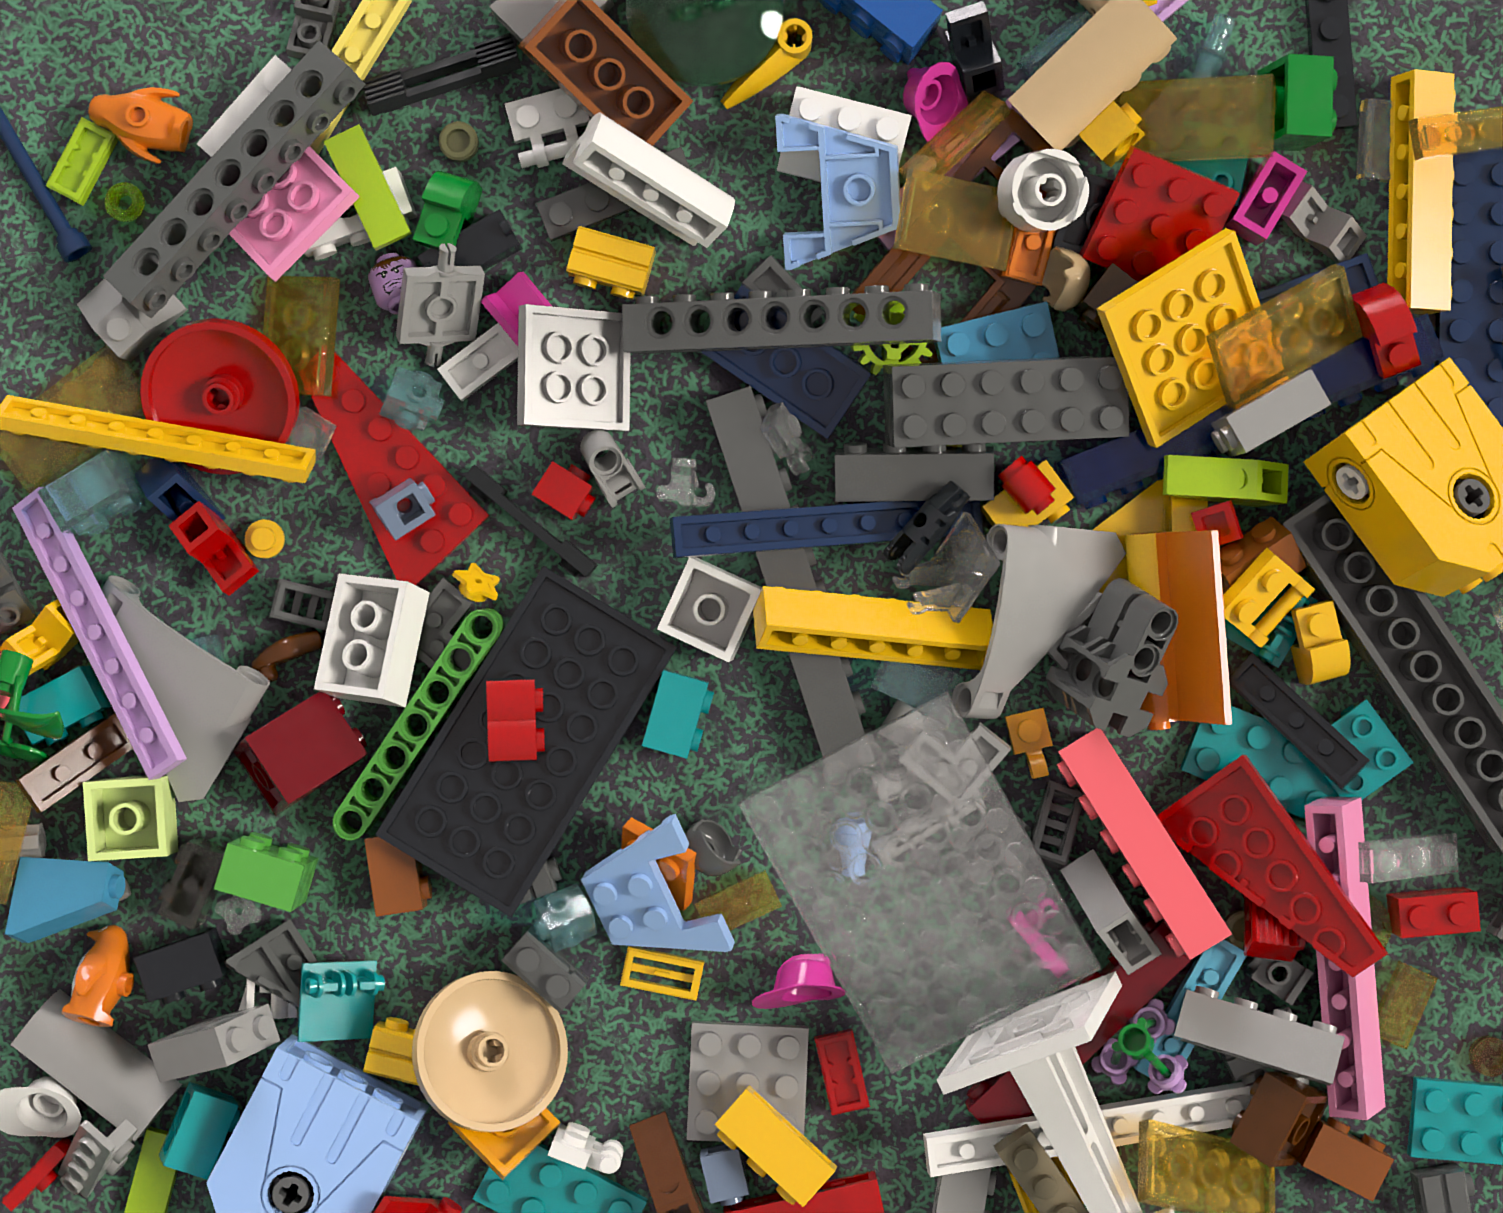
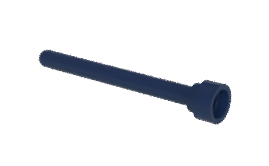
M0 107V138L58 235L56 237L58 242L56 249L66 263L76 261L92 250V246L83 232H79L77 228L70 226Z

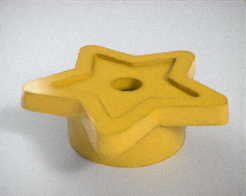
M471 563L468 570H455L452 576L460 581L459 591L467 599L475 602H483L487 598L497 600L498 594L494 587L499 584L500 578L498 576L484 573L476 563Z

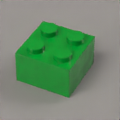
M1287 54L1257 71L1255 149L1302 151L1332 137V132L1337 122L1336 111L1333 109V92L1336 89L1338 80L1337 72L1334 69V56Z

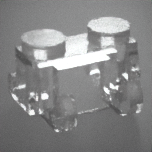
M672 458L671 481L668 485H660L657 488V497L662 502H678L684 507H708L715 501L716 493L713 485L707 483L705 485L707 495L703 498L696 497V490H700L697 477V462L695 459Z

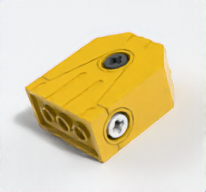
M1450 357L1303 461L1321 487H1326L1324 491L1394 585L1445 597L1458 589L1463 595L1478 586L1483 580L1488 582L1503 572V427L1471 385L1467 386L1469 382Z

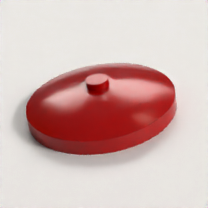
M220 318L201 319L177 328L154 348L145 364L141 378V404L146 420L286 444L297 423L300 405L299 389L290 363L281 350L268 337L256 329L237 321ZM183 462L190 467L213 474L230 475L242 473L220 468L209 469L203 465Z

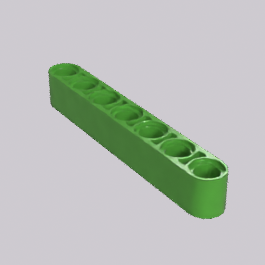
M482 608L471 612L464 619L335 812L333 828L340 838L355 840L368 833L374 827L504 630L503 618L496 610ZM479 616L487 617L493 625V630L488 637L480 636L476 632L475 622ZM458 648L466 650L471 657V663L466 670L458 668L454 663L453 655ZM435 681H441L448 687L449 696L446 701H439L433 696L432 686ZM413 714H420L426 719L427 729L424 734H419L412 729L410 720ZM392 746H397L404 751V765L398 766L390 760L389 751ZM370 778L377 779L382 783L384 793L381 798L372 796L369 793L368 782ZM348 811H355L361 816V829H354L348 825L346 820Z

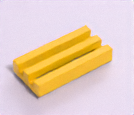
M628 946L620 985L697 1001L704 961ZM638 957L693 968L695 971L694 974L644 965L633 962V958ZM635 971L692 983L690 990L630 978V973Z

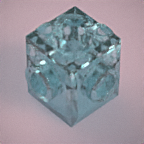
M398 366L390 382L379 415L394 420L398 426L404 429L424 431L430 419L437 421L441 412L444 399L438 396L442 383L435 381L431 375L425 372H412Z
M577 883L534 901L537 918L532 919L534 930L540 941L547 939L554 953L564 948L574 947L581 941L597 934L594 912Z

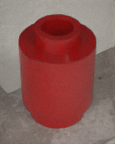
M1022 455L998 475L1004 483L1001 487L1025 514L1033 510L1038 515L1055 501L1051 493L1056 488L1032 460L1028 463Z

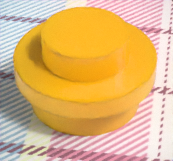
M262 519L255 521L248 527L245 533L247 549L258 558L266 559L276 556L282 550L285 543L282 528L271 520Z

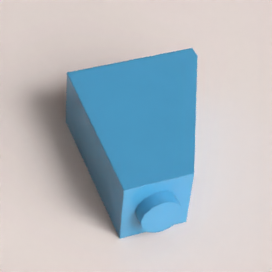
M20 857L5 935L21 943H31L116 911L119 899L122 898L125 892L124 871L109 862Z

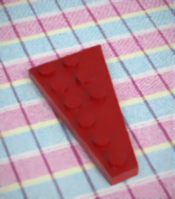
M328 345L300 371L301 376L396 580L407 581L417 586L485 522L490 515ZM408 478H411L416 484L423 481L435 499V502L430 504L436 515L395 541L382 524L369 501L374 498L377 499ZM403 498L397 503L399 511H405L410 507V500L408 498Z
M1241 755L1157 815L1171 839L1179 847L1207 865L1212 872L1256 905L1264 908L1277 918L1281 924L1301 936L1314 949L1351 977H1355L1388 955L1386 949L1247 755Z

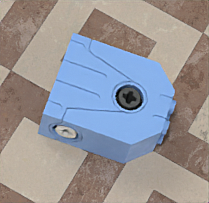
M291 1034L276 1048L206 1182L215 1212L374 1213L429 1105L308 1042H297V1036Z

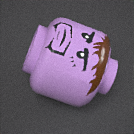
M397 253L385 254L377 259V264L368 273L369 284L376 304L392 314H398L403 268L417 267L416 262L411 258L399 256Z

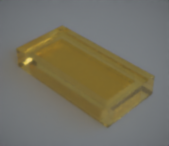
M1398 961L1378 1007L1381 1039L1407 1050L1437 983V977Z

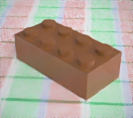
M559 0L518 45L591 118L600 112L652 146L693 102L592 0Z

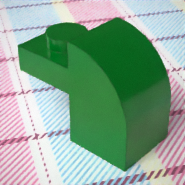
M436 171L430 178L422 196L425 203L413 241L416 244L439 250V246L444 243L446 247L447 243L456 246L462 225L470 226L472 224L483 191L480 184L467 178L443 171Z

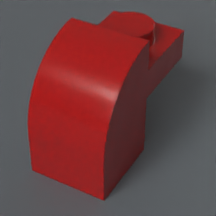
M1383 282L1347 296L1357 333L1369 339L1380 377L1386 379L1422 365L1413 333L1418 332L1415 321L1405 300L1394 287Z
M200 501L196 502L168 525L186 552L205 566L222 592L228 596L259 572L244 549L246 547L231 528L214 511Z

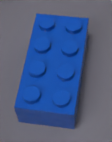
M819 0L831 13L836 15L840 11L851 20L849 23L850 27L861 37L867 39L871 36L882 44L880 47L881 52L891 61L898 63L902 60L907 65L910 64L937 30L943 11L931 0Z

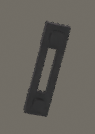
M511 33L474 44V50L401 73L400 69H396L362 80L366 84L364 89L372 116L391 112L434 96L521 69V63ZM477 64L480 65V66H477V67H474V68H471V69H468V70H465V71H462V72H459V73H455V74H452V75H449V76H446V77H443V78H440V79H437V80H434V81H431V82H428V83H425V84H422V85H418V86H415V87L406 89V87H409V86H412V85H415V84H418V83H421V82H425V81H428V80H431V79H434V78H437V77H440V76H443V75H446V74H449V73H452V72H455V71H459V70H462V69H465V68H468V67H471V66H474V65H477Z
M473 465L464 477L472 483L468 487L470 492L484 503L487 502L488 498L496 502L559 554L563 559L558 564L572 576L577 577L579 572H581L585 577H589L598 565L568 540H564L563 543L560 542L505 496L508 490L480 467Z

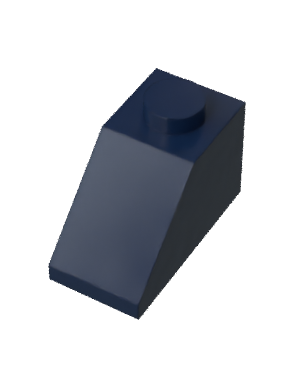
M154 457L134 474L146 498L172 522L198 501L214 511L222 520L226 518L190 473L178 462H170L164 458Z

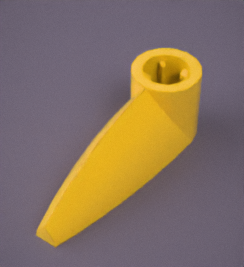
M797 18L788 19L783 22L779 27L777 37L749 63L727 90L720 101L724 107L729 109L752 97L809 55L812 47L813 37L810 26L805 21ZM794 33V37L797 34L802 36L800 47H795V44H793V47L787 45L789 34Z

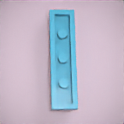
M1224 939L1199 954L1165 1011L1168 1018L1173 1019L1177 1026L1186 990L1195 991L1196 986L1219 992L1218 999H1222L1246 958L1244 950ZM1175 1031L1170 1035L1164 1034L1157 1038L1152 1051L1156 1056L1165 1054L1174 1058L1176 1055H1182L1187 1060L1195 1046L1173 1039ZM1146 1058L1138 1060V1063L1133 1067L1149 1077L1148 1067L1150 1062Z

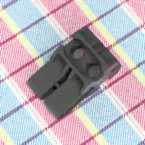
M1124 578L1113 580L1105 588L1088 626L1082 625L1065 635L1059 648L1071 652L1073 655L1066 670L1054 666L1050 667L1046 675L1050 695L1095 728L1105 730L1109 724L1117 730L1119 735L1131 737L1145 729L1154 715L1149 711L1140 709L1147 693L1150 692L1163 696L1168 685L1164 666L1160 662L1177 628V612Z

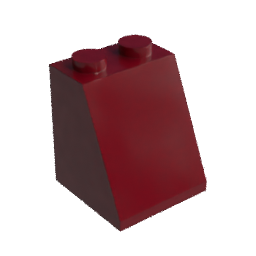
M319 691L246 736L233 751L275 816L329 782L368 754L364 749L367 744L363 735L356 727L351 728L343 717L345 710L338 698Z

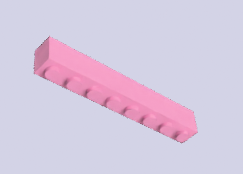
M1322 797L1304 805L1307 841L1372 930L1361 797ZM1316 950L1322 1022L1337 1027L1336 1034L1345 1037L1333 1084L1327 1085L1329 1117L1368 1120L1386 1107L1375 966L1373 964L1355 977H1351Z

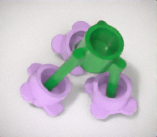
M1151 999L1148 1002V1006L1140 1009L1129 1020L1131 1024L1125 1026L1120 1031L1118 1041L1110 1038L1103 1045L1100 1055L1092 1059L1091 1065L1095 1072H1102L1111 1078L1113 1084L1121 1085L1126 1082V1074L1130 1067L1135 1066L1138 1060L1146 1058L1150 1062L1148 1067V1075L1151 1079L1148 1082L1149 1090L1154 1094H1160L1162 1091H1173L1179 1094L1187 1086L1184 1080V1070L1187 1068L1188 1062L1182 1055H1176L1173 1058L1165 1054L1156 1056L1152 1052L1157 1038L1164 1034H1172L1175 1031L1176 1024L1173 1019H1169L1166 1015L1164 1003L1160 999Z

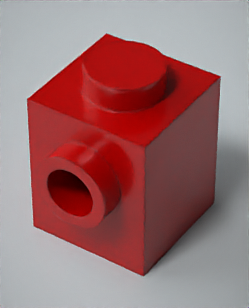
M553 461L532 492L533 496L573 521L578 515L584 518L596 500L591 495L595 488L588 484L591 478L590 475L573 464L566 470Z

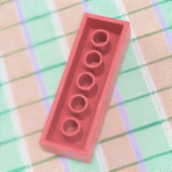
M1096 728L1060 750L1059 755L1062 761L1056 764L1060 773L1070 788L1077 784L1083 795L1078 798L1081 806L1091 821L1097 817L1101 821L1105 829L1099 832L1100 836L1112 855L1120 851L1127 863L1121 869L1134 889L1140 885L1149 898L1143 901V904L1155 923L1163 919L1171 933L1166 935L1165 938L1176 956L1180 957L1185 954L1187 959L1191 960L1232 935L1103 731Z

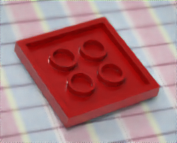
M1131 145L1080 251V255L1084 259L1106 268L1114 263L1133 279L1140 282L1222 231L1240 193L1231 187Z

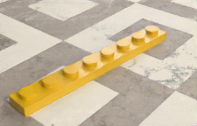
M7 395L0 404V430L10 431L17 435L28 434L45 437L57 442L68 441L85 444L91 448L124 451L130 455H147L164 458L170 462L181 461L198 464L209 469L220 468L242 472L249 476H266L281 479L288 483H306L316 462V449L11 395Z

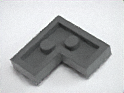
M442 578L429 594L416 656L431 669L454 636L451 633L452 630L475 603V601L464 597L459 589L446 578ZM458 648L453 655L455 665L460 669L466 670L471 663L469 653L462 648Z

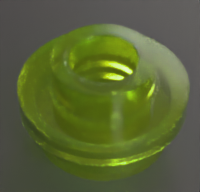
M117 183L107 191L104 202L108 214L120 222H131L137 219L145 207L143 193L131 183ZM130 196L132 200L131 206L125 210L121 209L119 205L121 198Z

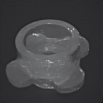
M235 895L228 900L218 901L215 906L216 914L224 918L227 923V931L233 935L240 934L243 931V927L249 923L259 922L262 917V911L256 907L254 901ZM236 908H240L242 910L241 915H237L235 913Z

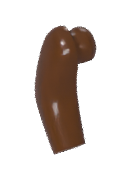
M318 631L303 632L276 641L254 659L252 668L268 678L269 682L277 680L278 671L276 666L321 649L322 643Z

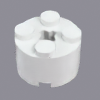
M1044 149L1023 154L1014 158L1001 174L997 190L999 212L1012 225L1026 232L1039 233L1061 229L1075 221L1083 213L1089 197L1087 177H1084L1076 158L1065 151ZM1040 185L1041 189L1047 192L1045 198H1042V193L1039 192Z

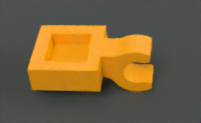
M1044 707L1005 716L1013 755L1025 752L1031 778L1048 776L1049 772L1042 748L1053 746Z

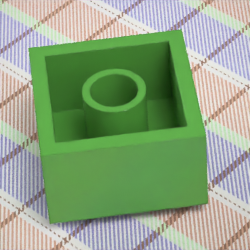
M250 832L249 836H241L227 843L214 889L292 912L306 902L319 858L309 855L310 849L293 843H288L287 847L272 844V837Z

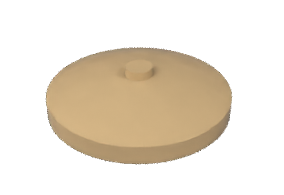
M484 971L470 974L452 981L443 987L423 1010L415 1029L412 1045L414 1073L426 1100L449 1122L476 1132H499L514 1129L538 1116L557 1094L565 1075L568 1058L566 1031L559 1012L519 976L500 971Z

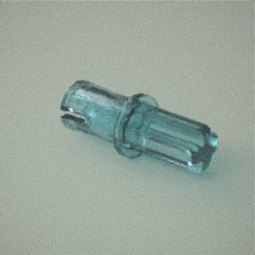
M1220 13L1214 15L1204 46L1197 49L1199 57L1187 86L1188 88L1203 94H1212L1222 62H1226L1228 58L1224 53L1235 25L1234 18Z

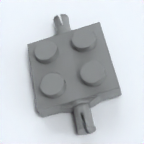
M445 243L439 246L438 265L403 268L396 337L399 344L420 343L426 345L425 363L434 367V362L436 366L442 364L443 346L454 342L476 340L485 277L481 266H455L454 261L457 248L447 243V247Z

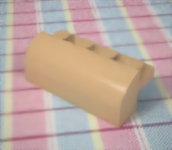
M1109 0L1008 101L1054 149L1063 150L1064 148H1069L1081 138L1078 134L1123 91H1129L1140 81L1141 74L1152 63L1161 61L1169 53L1171 45L1177 38L1143 0Z

